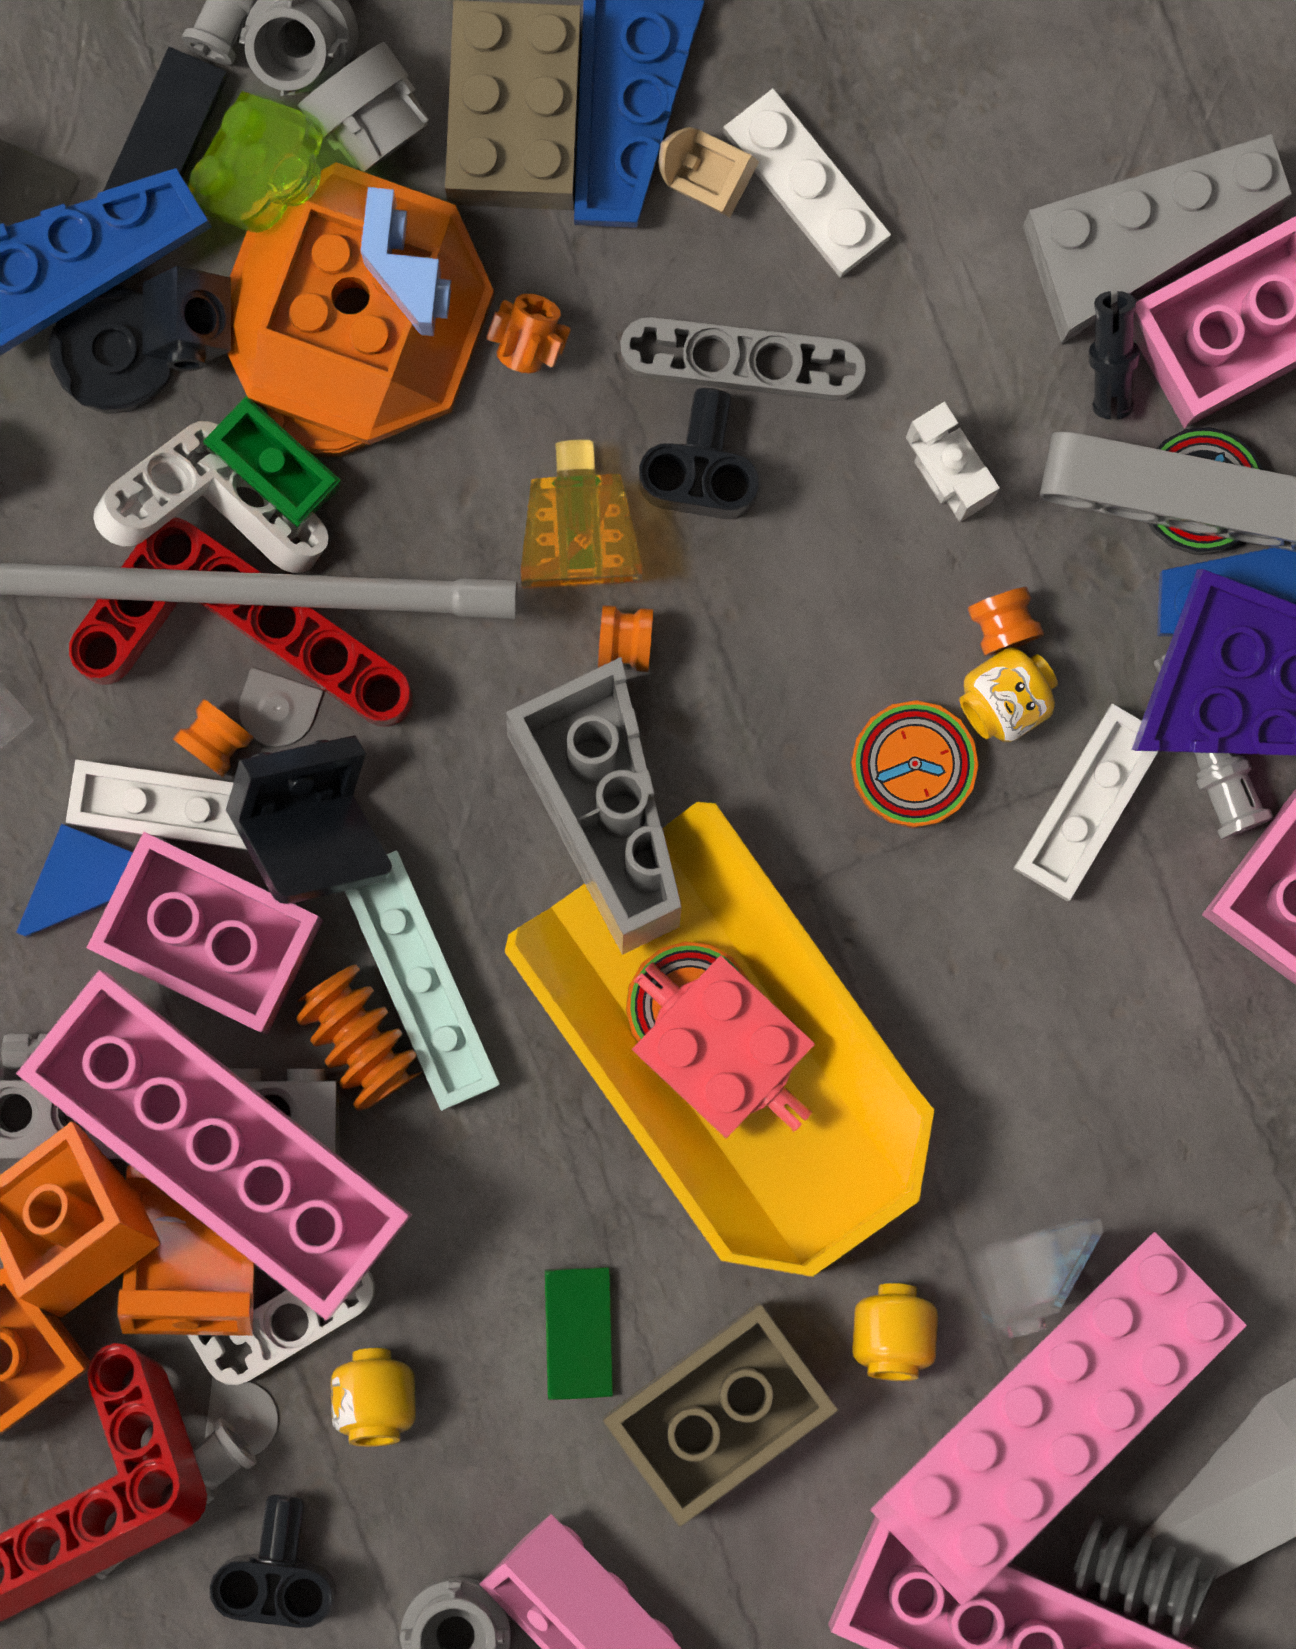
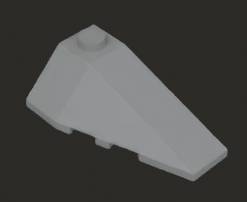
M1296 1376L1267 1392L1250 1409L1249 1415L1230 1437L1218 1446L1211 1454L1210 1460L1184 1490L1179 1491L1131 1548L1145 1535L1152 1537V1558L1157 1559L1169 1546L1176 1548L1175 1568L1181 1570L1192 1557L1199 1558V1579L1205 1581L1217 1567L1219 1569L1216 1578L1296 1537Z

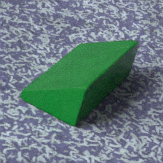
M247 396L203 440V444L297 528L328 502L340 489L341 480L252 400L248 399Z
M609 1267L545 1269L548 1400L613 1397Z

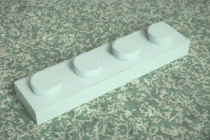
M396 850L387 854L391 861L392 869L386 881L347 890L345 893L440 1110L443 1111L500 1086V1083L402 859Z

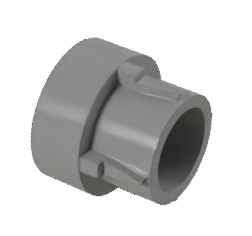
M258 0L249 12L246 24L241 31L239 43L245 44L247 62L258 79L272 88L281 90L280 96L295 95L300 92L314 91L350 63L358 43V24L354 11L347 0ZM297 20L310 30L315 39L313 49L304 50L291 42L288 36L289 21Z
M385 42L376 45L355 59L298 104V107L322 139L326 138L335 151L340 149L354 168L363 172L368 171L429 125L427 123L429 120L412 93L416 89L408 80V73Z
M463 1576L442 1578L425 1586L409 1604L401 1625L399 1637L401 1648L448 1649L441 1643L438 1637V1626L443 1620L458 1616L469 1621L475 1632L473 1643L466 1649H509L512 1634L510 1616L479 1585L480 1581Z

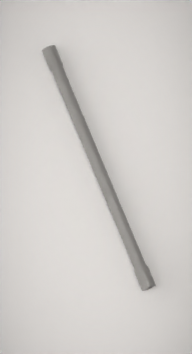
M0 563V595L452 613L460 617L516 618L517 580L461 578L455 581Z

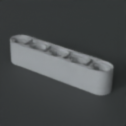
M1054 432L1051 435L1039 495L1040 498L1048 502L1296 552L1295 476L1079 433Z

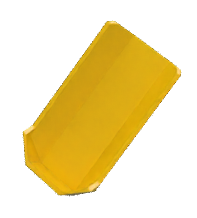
M696 802L663 827L681 903L679 928L622 955L584 883L555 905L508 934L505 954L720 1260L813 1277L919 1202L934 1109L909 1078L715 803ZM685 941L710 944L733 957L747 975L749 982L815 1043L792 1068L788 1081L784 1086L806 1108L812 1111V1114L804 1121L787 1104L784 1105L802 1123L795 1132L766 1105L764 1108L749 1114L726 1139L632 1050L638 1042L631 1034L626 1013L628 987L640 965L663 947Z

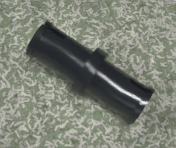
M1111 291L1099 294L1094 302V309L1096 311L1095 341L1090 345L1088 357L1091 368L1095 370L1092 409L1097 416L1111 420V398L1115 397L1118 420L1128 417L1134 408L1132 400L1133 370L1139 365L1140 349L1134 342L1136 300L1129 293L1117 291V313L1113 314V309H1111Z

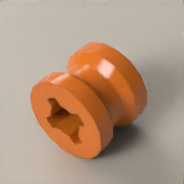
M1027 587L1016 588L992 596L968 607L971 620L980 624L984 635L980 644L984 656L997 654L1010 647L1016 648L1044 636L1040 622L1031 618L1028 609L1031 596Z
M603 605L598 668L621 657L623 664H630L635 671L649 672L654 609L640 608L636 613L631 614L621 613L616 606Z
M203 699L196 708V720L189 728L180 729L173 740L223 778L231 768L230 758L235 751L240 748H247L254 737L214 705Z

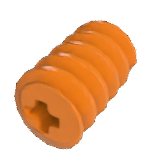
M354 964L339 971L301 997L297 1002L306 1000L307 1003L296 1017V1020L301 1026L316 1022L321 1023L310 1041L315 1047L335 1044V1047L324 1062L329 1068L349 1065L339 1084L344 1090L363 1086L364 1089L353 1103L355 1109L361 1111L369 1109L387 1098L422 1072L408 1075L406 1072L417 1056L413 1049L395 1054L392 1051V1048L403 1034L399 1028L384 1032L378 1030V1026L388 1014L385 1007L369 1011L364 1009L363 1006L374 992L371 985L353 990L350 988L349 984L360 971L357 964Z

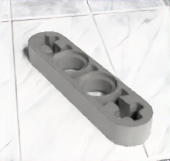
M648 317L640 318L630 323L624 330L620 341L621 359L626 369L635 376L660 381L836 401L845 400L854 395L861 387L866 371L865 359L861 351L851 342L834 338ZM651 332L656 334L658 345L676 348L675 335H687L688 337L683 348L684 369L672 368L675 360L674 354L657 353L653 358V363H642L640 352L630 349L631 343L642 342L644 333ZM705 339L719 340L726 345L729 351L730 358L727 365L717 372L703 371L693 360L694 348ZM768 346H778L786 350L792 359L791 371L785 377L775 380L761 375L756 367V357L762 349ZM801 349L814 351L810 364L828 365L832 355L844 356V366L854 369L855 375L844 376L841 386H834L829 384V374L810 370L808 375L810 384L798 383L797 380L803 365Z

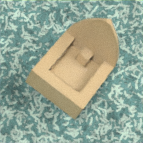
M686 127L670 134L661 142L659 150V169L665 183L669 187L729 218L759 163L752 155L692 127Z

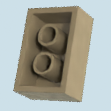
M453 0L445 174L447 202L461 206L574 209L581 43L580 5Z
M758 1302L603 1416V1422L678 1526L681 1527L838 1410Z

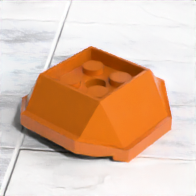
M336 162L256 206L230 275L231 351L227 352L248 399L252 400L256 405L371 445L422 422L431 421L452 412L495 296L494 289L455 204ZM368 187L394 190L397 210L407 211L403 250L392 249L391 254L439 259L440 279L451 280L448 318H436L434 336L421 335L364 265L361 244ZM348 288L364 290L370 296L365 309L357 314H344L337 310L334 306L335 300L343 290Z

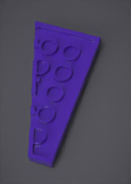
M1197 569L1131 750L1296 755V604L1205 569Z

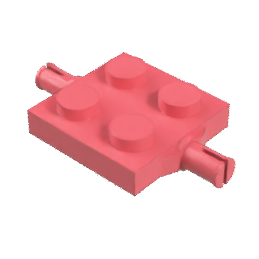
M721 955L698 979L681 988L669 979L653 961L647 966L645 971L662 986V989H658L643 973L633 981L645 990L662 1008L658 1013L654 1026L632 1050L726 1139L749 1114L764 1108L766 1105L793 1132L802 1123L784 1107L785 1104L794 1110L804 1121L812 1114V1111L806 1108L784 1086L788 1081L792 1068L815 1043Z

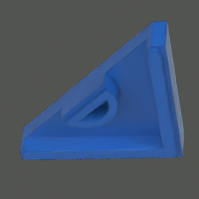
M61 824L16 933L28 938L39 931L108 904L133 852Z

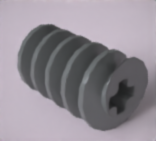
M1098 1513L1074 1566L1073 1571L1077 1573L1076 1593L1085 1597L1100 1583V1604L1109 1607L1124 1594V1615L1133 1618L1145 1605H1148V1625L1157 1629L1169 1616H1172V1636L1181 1640L1195 1626L1219 1568L1217 1567L1205 1581L1199 1579V1558L1192 1557L1181 1570L1175 1568L1176 1548L1169 1546L1157 1559L1151 1557L1152 1537L1145 1535L1133 1548L1127 1547L1128 1526L1121 1524L1109 1538L1103 1536L1104 1516Z

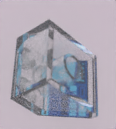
M1085 1216L965 1250V1257L984 1324L994 1330L1002 1329L1003 1335H1008L1009 1338L1047 1328L1044 1316L1060 1311L1104 1232L1101 1219Z

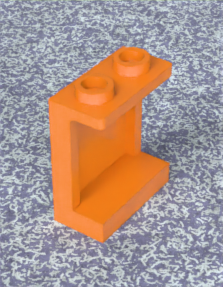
M132 1165L127 1166L126 1181L137 1192L161 1244L124 1271L123 1290H119L118 1318L122 1334L252 1336L256 1264ZM176 1217L186 1223L158 1221L156 1219Z

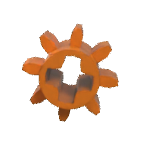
M521 294L516 297L514 304L507 300L502 301L499 311L494 313L486 338L492 342L500 343L497 349V357L502 364L521 373H535L541 369L543 363L550 367L555 366L558 356L562 355L570 333V327L557 324L561 312L555 303L540 295Z

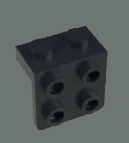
M356 735L330 741L318 740L307 746L274 753L262 752L250 758L242 759L239 762L226 812L273 898L279 903H296L381 883L389 878L392 869L391 861L353 796L366 756V752Z

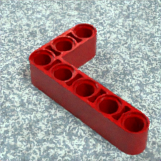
M174 517L142 543L137 544L121 566V568L261 573L190 522L179 517ZM172 535H184L190 538L192 543L189 557L177 565H168L161 562L159 549L162 542ZM98 599L75 630L69 642V657L72 665L84 677L94 683L110 685L120 681L133 667L178 602L154 601L151 610L145 615L130 617L124 614L122 600ZM200 603L367 722L376 726L390 727L400 723L408 715L412 707L413 694L406 677L395 666L311 607ZM276 607H286L291 609L296 615V624L293 630L282 638H271L265 635L262 630V621L265 615ZM101 637L113 639L117 646V655L114 661L103 669L88 667L85 660L88 645L93 640ZM337 643L344 646L348 651V661L339 673L324 675L315 669L314 656L323 645ZM381 679L393 681L400 687L398 703L392 709L385 712L372 710L365 702L369 686Z
M114 1343L104 1346L94 1355L87 1373L89 1387L118 1475L0 1534V1570L4 1568L5 1571L3 1581L0 1584V1622L189 1528L200 1519L205 1511L207 1503L206 1487L167 1373L160 1363L125 1344ZM134 1368L132 1381L129 1386L122 1390L123 1378L127 1372ZM153 1425L152 1438L147 1445L141 1448L143 1434L147 1428ZM173 1482L172 1496L161 1507L162 1492L166 1486ZM116 1511V1523L112 1530L105 1535L106 1521ZM60 1539L59 1553L50 1562V1550L54 1543Z

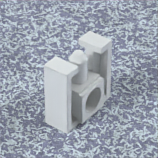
M944 401L912 421L906 439L917 455L914 463L941 504L946 501L958 521L961 522L992 503L1000 487L987 467L984 466L961 428L949 434L948 430L958 425V422Z

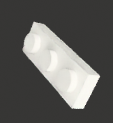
M773 88L724 126L723 133L734 147L752 155L759 161L754 172L840 278L890 239L891 234Z
M1113 703L1109 706L1013 868L1015 871L1067 902L1071 900L1158 751L1131 750L1142 722L1141 720Z
M75 759L66 816L67 824L138 835L146 832L158 838L247 850L226 812L233 782Z

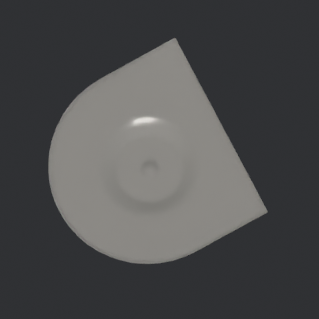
M251 667L239 702L241 723L244 729L259 743L273 747L290 745L301 739L311 727L323 691Z
M214 1377L212 1378L205 1438L214 1432L213 1423L219 1418H223L244 1438L255 1455L263 1451L274 1438L278 1426V1412L271 1396L263 1388L251 1382L239 1385H226Z

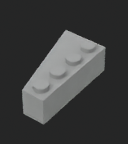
M1272 134L1029 210L1023 224V229L1061 344L1096 322L1094 302L1099 294L1111 291V309L1115 312L1117 311V291L1129 293L1135 298L1158 283H1162L1181 272L1183 268L1205 254L1213 252L1280 211L1292 193Z
M620 657L507 711L506 723L507 736L623 955L679 928L681 903L663 828L660 825L649 770L646 767L639 738L634 708H632L626 684L623 662Z

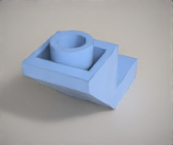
M368 187L361 244L364 265L421 335L434 336L436 318H448L451 280L440 279L439 259L391 254L392 249L403 250L407 211L397 210L394 190Z

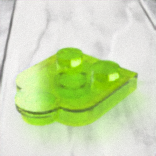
M241 91L234 105L224 115L222 126L204 157L194 167L187 186L205 215L250 232L258 233L265 231L278 222L288 206L301 205L316 191L321 179V170L315 159L322 146V130L320 126L297 109Z

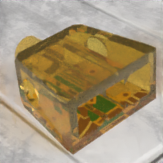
M568 440L556 443L557 477L531 479L520 570L522 589L642 582V563L621 474L595 475L593 441Z

